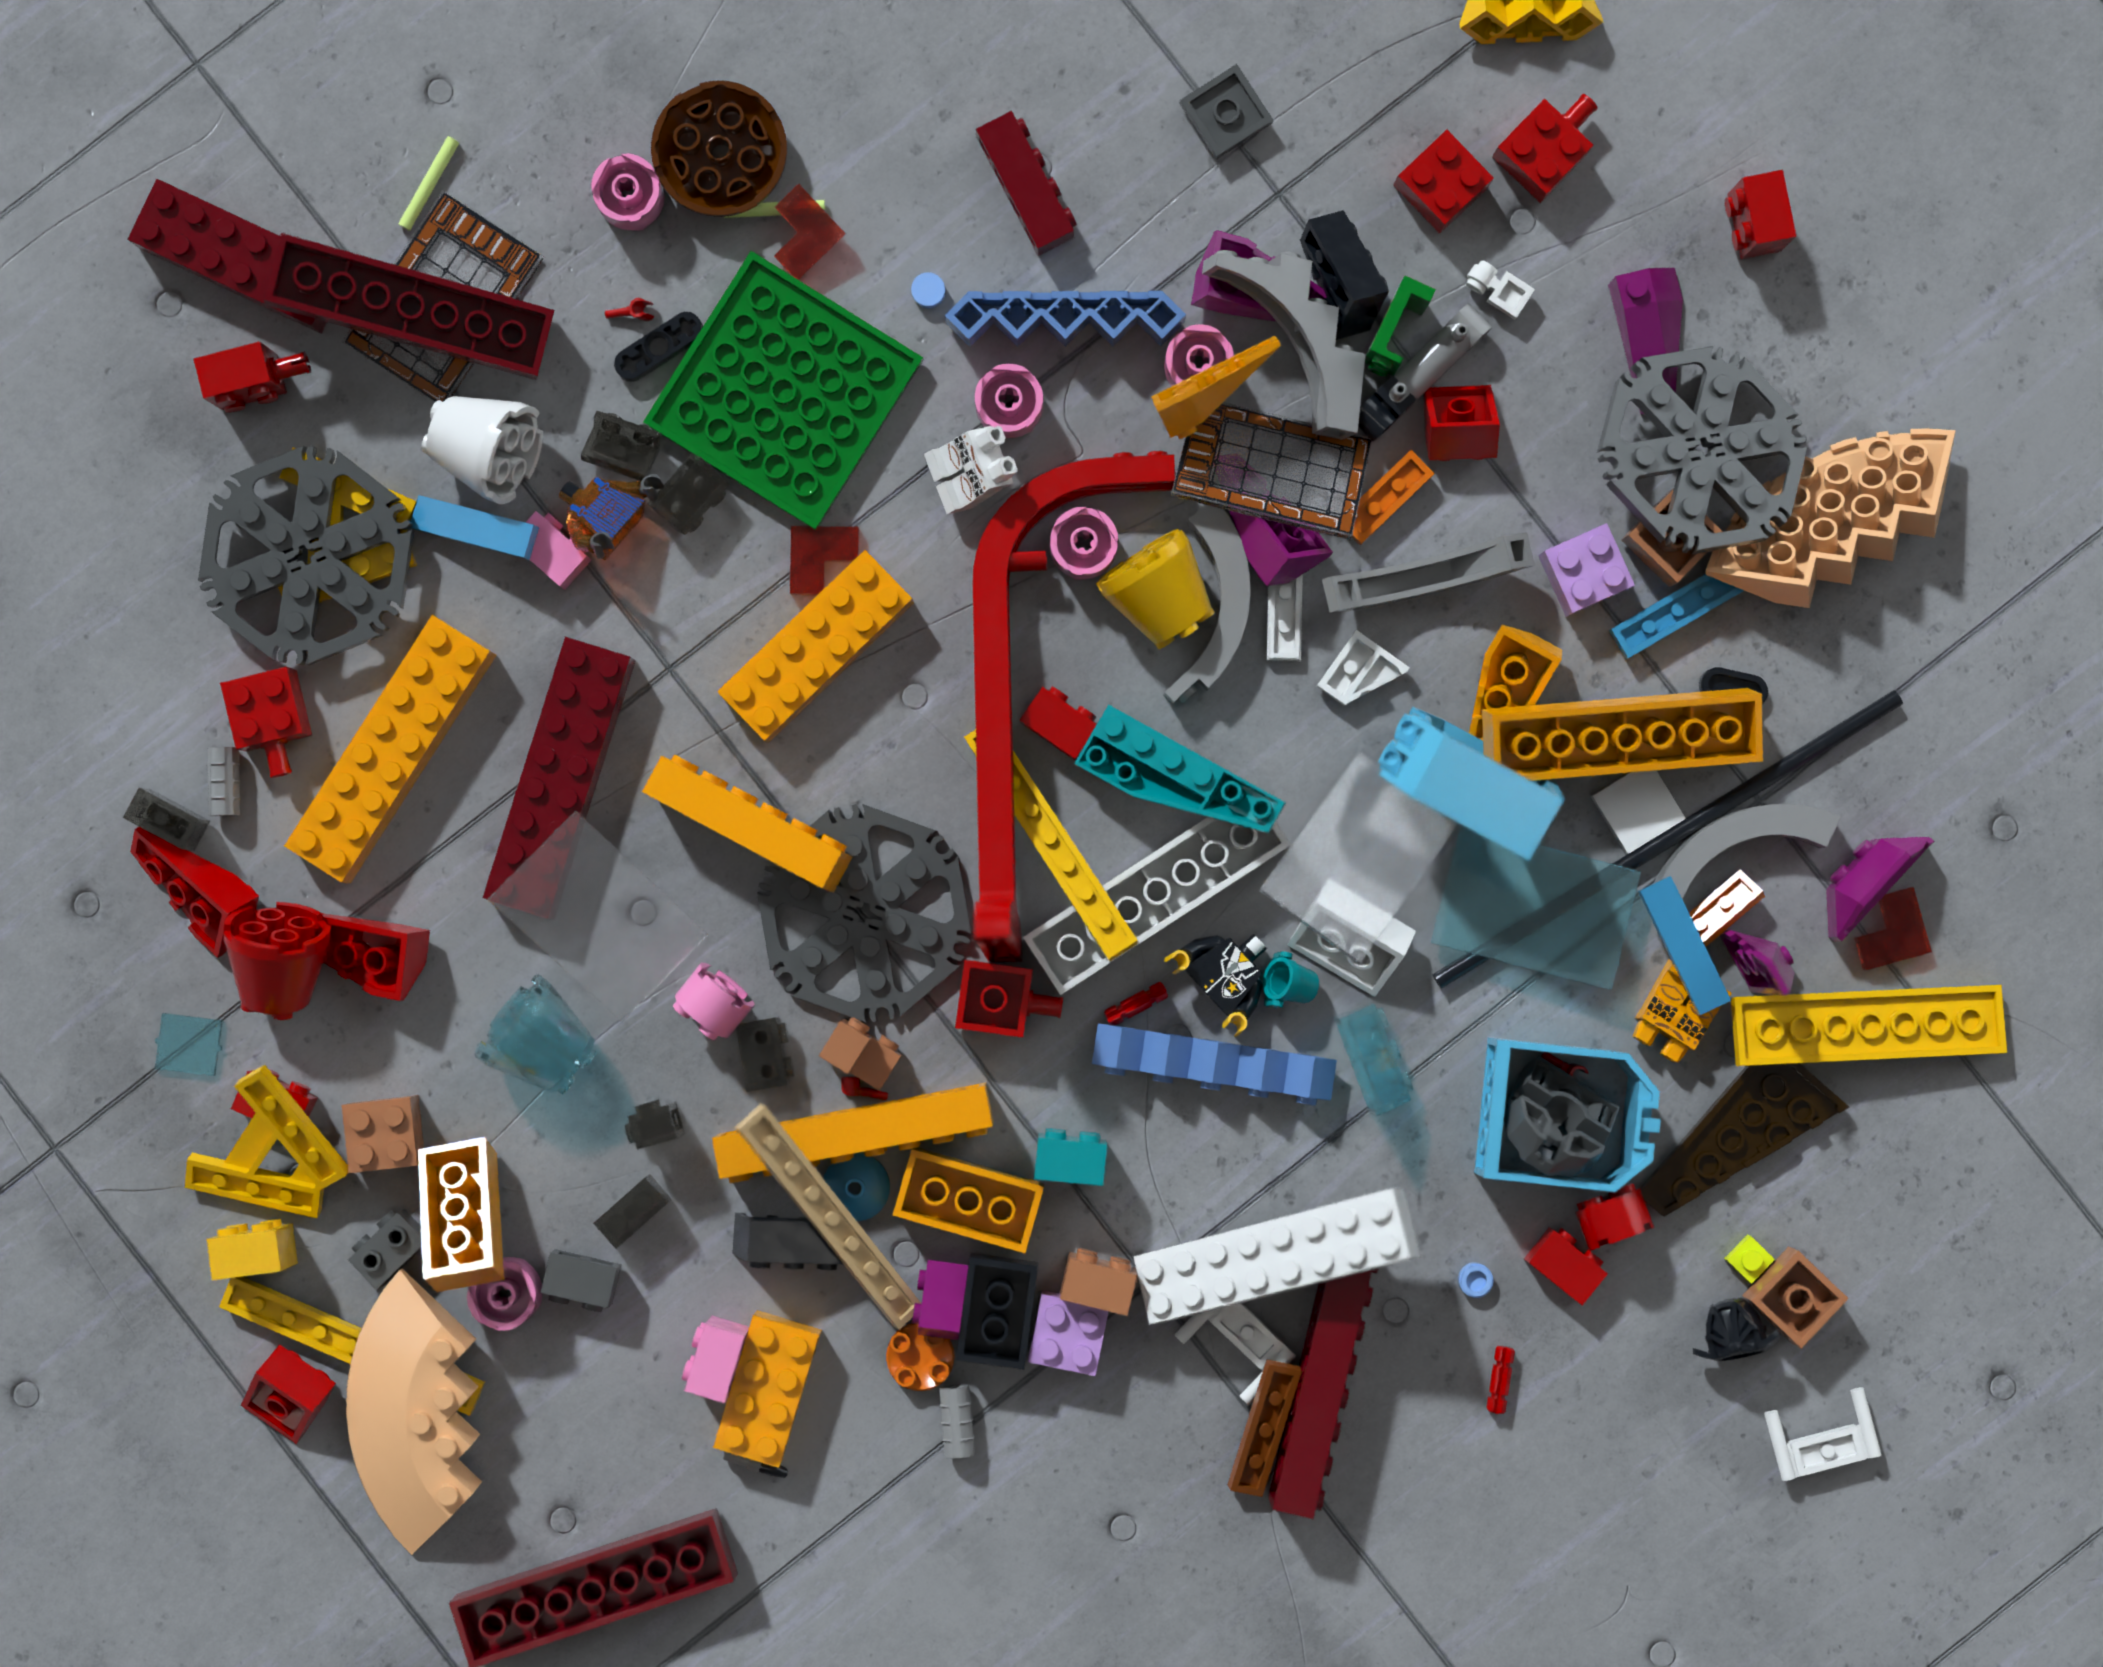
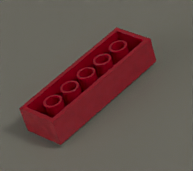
M156 179L127 239L128 241L147 253L322 334L327 322L265 305L264 297L280 239L279 235Z

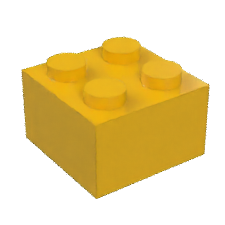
M281 1219L261 1221L259 1224L251 1225L252 1229H248L247 1223L218 1229L217 1236L207 1239L212 1281L279 1272L298 1264L293 1223L282 1225Z

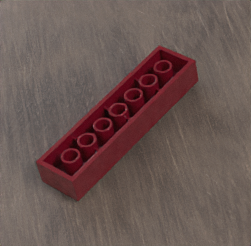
M285 233L280 235L264 297V302L267 306L536 380L538 377L554 314L553 309Z
M565 636L482 898L541 917L555 918L636 662L632 657Z
M1379 1268L1318 1283L1299 1362L1302 1373L1283 1430L1268 1493V1499L1273 1510L1313 1519L1315 1510L1321 1511L1325 1498V1490H1322L1323 1476L1329 1477L1332 1469L1333 1456H1330L1331 1442L1337 1443L1339 1439L1341 1423L1338 1422V1413L1340 1408H1346L1349 1396V1389L1346 1388L1345 1383L1347 1375L1354 1374L1357 1363V1355L1354 1354L1353 1349L1355 1341L1361 1342L1365 1329V1321H1362L1361 1317L1363 1307L1369 1308L1372 1300L1373 1287H1370L1369 1284L1371 1273L1377 1274Z
M715 1508L458 1593L449 1602V1606L469 1667H479L735 1581L738 1571L718 1509Z

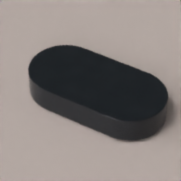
M1715 667L1704 672L1699 680L1700 692L1749 688L1762 694V704L1768 696L1766 682L1761 677L1753 674Z

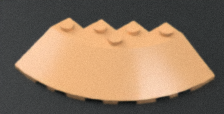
M1910 429V433L1890 435L1888 431L1876 432V437L1858 441L1854 437L1830 445V450L1812 459L1805 456L1792 515L1787 519V522L1778 527L1775 522L1770 520V525L1776 532L1764 542L1712 551L1705 571L1706 575L1774 603L1810 608L1817 580L1852 584L1858 556L1893 561L1900 533L1935 538L1955 439V430ZM1786 473L1776 477L1771 482L1769 480L1766 481L1762 486L1772 495L1781 494ZM1735 513L1726 531L1745 528L1746 522Z
M401 1268L383 1289L370 1310L358 1336L348 1376L346 1417L352 1455L364 1490L389 1531L412 1555L467 1501L482 1481L459 1460L479 1437L480 1433L457 1410L474 1393L478 1386L454 1364L473 1344L476 1338Z

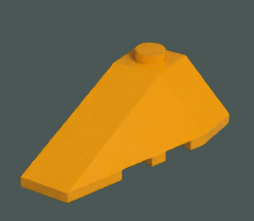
M1273 336L1151 396L1170 438L1178 436L1179 439L1195 433L1197 431L1196 426L1205 421L1281 346L1277 337Z
M1501 625L1484 655L1469 733L1483 740L1482 709L1535 705L1561 662L1563 650L1533 633Z

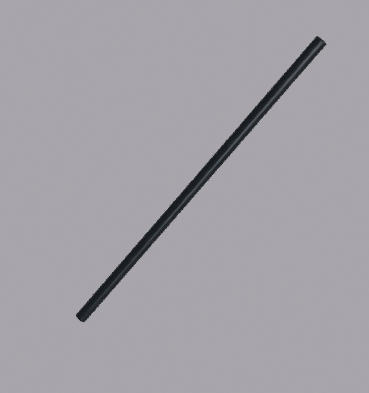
M1895 690L1881 697L1688 816L1682 822L1432 974L1434 980L1441 989L1903 705L1901 697Z

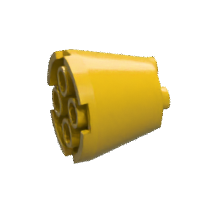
M1175 529L1142 547V550L1132 555L1125 562L1121 561L1096 582L1102 596L1153 642L1158 650L1175 640L1174 636L1177 634L1181 638L1190 635L1199 628L1197 623L1203 622L1215 613L1190 541L1182 530Z

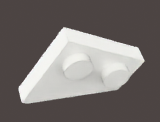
M1356 630L1316 687L1344 706L1405 674L1410 667Z

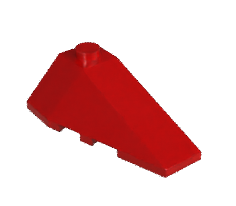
M141 826L135 828L130 852L154 884H163L171 898L169 904L175 911L181 909L192 923L188 929L193 936L217 958L221 957L227 951L224 942V921L230 913L248 905H251L256 910L259 895L250 885L244 883L237 875Z
M323 913V921L331 925L330 943L323 963L338 971L337 974L344 979H351L362 986V990L370 995L404 1001L426 965L430 930L396 923Z

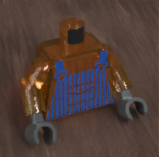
M650 474L644 477L642 481L635 482L606 481L596 477L584 490L573 482L568 481L560 490L558 497L570 505L567 509L566 524L574 547L581 551L595 553L598 559L606 560L644 517V498L648 497L652 502L659 498L656 489L665 488L659 476Z

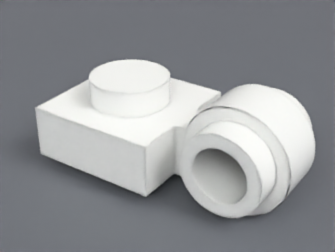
M1481 260L1478 265L1474 264L1467 275L1468 281L1466 285L1481 295L1485 291L1491 290L1492 293L1486 302L1515 320L1535 289L1508 271L1504 273L1501 280H1498L1497 276H1495L1498 270L1485 261Z

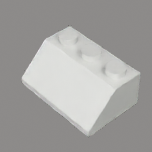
M1327 879L1287 945L1375 997L1405 957L1416 931Z

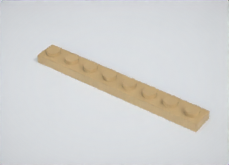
M760 1104L735 1129L893 1327L900 1330L913 1317L915 1303L921 1302L768 1108Z

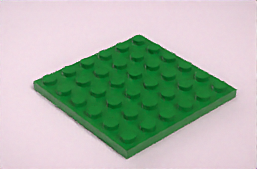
M750 251L643 423L817 531L924 358L753 251Z

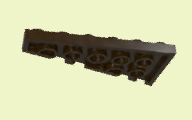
M1800 1063L1745 1066L1640 1187L1644 1201L1661 1216L1665 1217L1699 1197L1706 1190L1728 1180L1730 1176L1740 1170L1750 1167L1789 1144L1796 1137L1810 1129L1816 1128L1823 1124V1121L1850 1107Z

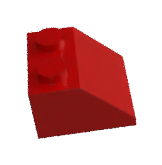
M1491 385L1430 387L1423 394L1425 442L1429 461L1497 458L1500 422Z
M279 1344L256 1371L241 1406L297 1444L327 1402L336 1383L325 1372L315 1369L303 1361L299 1354L292 1350H287Z

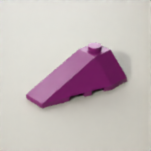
M1647 268L1615 276L1608 284L1630 375L1633 378H1637L1630 368L1642 357L1679 352L1683 299L1675 268ZM1678 367L1666 368L1662 373L1663 379L1676 393Z
M1237 455L1218 458L1221 463L1242 468L1246 466V463ZM1218 464L1215 475L1220 485L1239 489L1241 488L1244 471L1243 469ZM1247 471L1242 488L1245 491L1265 496L1270 495L1266 490V481L1256 472ZM1220 486V488H1224V489H1228V490H1230V491L1232 490V491L1238 492V490H1234V489H1230V488H1226V487ZM1242 492V493H1244V494H1248V495H1252V496H1256V497L1265 498L1266 500L1268 499L1267 497H1263V496H1259V495H1255V494H1251V493H1247V492ZM1272 499L1273 501L1289 504L1287 502ZM1227 504L1236 530L1242 540L1247 559L1257 572L1259 579L1266 586L1290 583L1329 558L1333 553L1312 524L1305 523V521L1301 523L1281 516Z

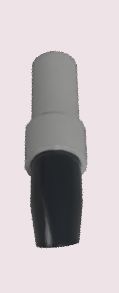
M725 1452L723 1457L725 1461L746 1467L747 1470L756 1473L761 1472L785 1478L788 1475L787 1468L782 1465L777 1468Z

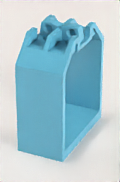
M1413 706L1409 714L1405 713L1399 721L1394 734V740L1388 743L1378 760L1379 768L1381 769L1379 775L1401 791L1528 861L1531 859L1564 801L1555 779L1531 781L1484 756L1483 740L1440 717Z
M1488 1037L1474 1173L1487 1179L1616 1192L1653 1162L1655 1144L1649 1143L1650 1132L1660 1133L1661 1120L1651 1117L1652 1108L1658 1109L1660 1091L1629 1053ZM1511 1048L1614 1059L1628 1076L1621 1134L1620 1161L1617 1166L1601 1179L1571 1178L1558 1175L1549 1177L1544 1173L1499 1169Z

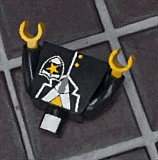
M1254 934L1239 947L1230 937L1224 939L1221 936L1214 935L1194 939L1180 950L1165 957V962L1175 959L1178 963V968L1172 972L1173 974H1178L1185 970L1223 1013L1228 1016L1222 1023L1223 1028L1229 1023L1235 1024L1237 1032L1234 1034V1037L1239 1036L1247 1027L1248 1019L1258 1005L1263 986L1260 979L1262 972L1253 961L1267 949Z

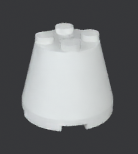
M459 396L449 397L444 402L438 400L431 408L430 418L432 420L428 434L423 438L421 450L427 453L434 462L483 498L497 504H506L516 498L515 489L524 477L531 478L537 465L543 442V431L537 427V417L540 413L532 406L514 401Z

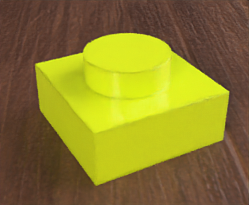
M1748 1234L1724 1258L1751 1284L1775 1260Z

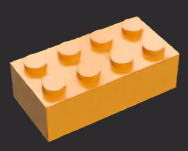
M485 1137L418 1149L424 1279L436 1292L504 1280L497 1152Z
M917 1147L911 1149L892 1216L1026 1253L1044 1190V1183Z
M756 1310L749 1326L713 1448L777 1468L780 1467L822 1329Z

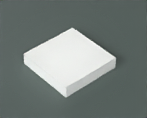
M1657 770L1630 772L1590 796L1625 854L1631 853L1686 819Z

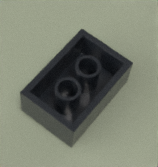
M976 1253L970 1254L956 1361L1024 1370L1038 1262Z

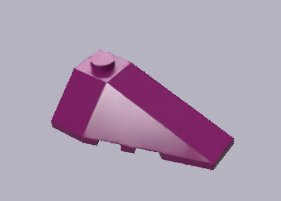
M1219 230L1214 231L1196 271L1191 305L1223 314L1277 322L1264 307L1248 294L1227 282L1202 274L1204 260L1220 250L1233 251L1237 253V257L1245 259L1258 257L1270 261L1275 256L1269 257L1257 249V244L1248 238ZM1310 280L1308 299L1326 298L1324 289Z
M1725 930L1719 936L1751 993L1785 995L1790 992L1795 975L1791 967L1794 961L1785 946L1780 947L1778 943L1733 930Z

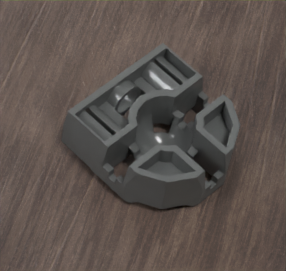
M1537 1056L1519 1073L1505 1106L1503 1122L1505 1123L1507 1136L1519 1151L1522 1160L1549 1177L1558 1175L1573 1178L1589 1171L1600 1159L1620 1106L1546 1059ZM1545 1068H1548L1545 1077H1542ZM1564 1091L1571 1092V1093H1573L1576 1097H1574L1573 1095L1568 1094V1093H1566V1092H1564ZM1605 1104L1606 1107L1604 1109V1112L1602 1113L1601 1110L1603 1105ZM1561 1125L1566 1129L1568 1135L1562 1136L1559 1130ZM1541 1145L1553 1151L1551 1159L1547 1158L1545 1161L1540 1159L1541 1153L1537 1150Z

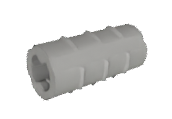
M235 747L208 748L207 800L209 816H240V800L242 798L240 797L241 781L239 766L241 764L239 763V750H236Z
M959 1384L940 1387L941 1404L939 1407H941L942 1441L944 1442L945 1458L953 1459L974 1456L975 1436L973 1435L972 1423L974 1419L972 1418V1401L970 1400L969 1385Z

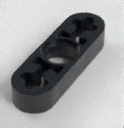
M692 312L677 314L620 351L614 361L616 372L626 381L635 382L692 345L703 327L700 319ZM683 321H687L689 324L695 322L696 325L692 327L694 334L688 336L686 333L680 334L676 337L680 344L675 346L672 338L666 331L671 329L675 335L682 330L681 323ZM656 338H664L668 342V350L661 356L653 355L649 349L650 343ZM643 347L646 356L652 362L647 365L646 361L642 359L635 365L637 368L636 372L631 373L630 370L623 371L622 369L626 366L624 360L628 357L632 361L640 358L642 355L637 350Z

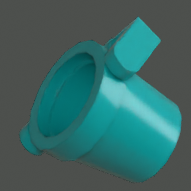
M1284 951L1274 953L1272 961L1267 966L1263 976L1264 1006L1278 1009L1283 1008L1285 1001L1309 1003L1315 998L1319 989L1318 975L1292 960L1293 953Z

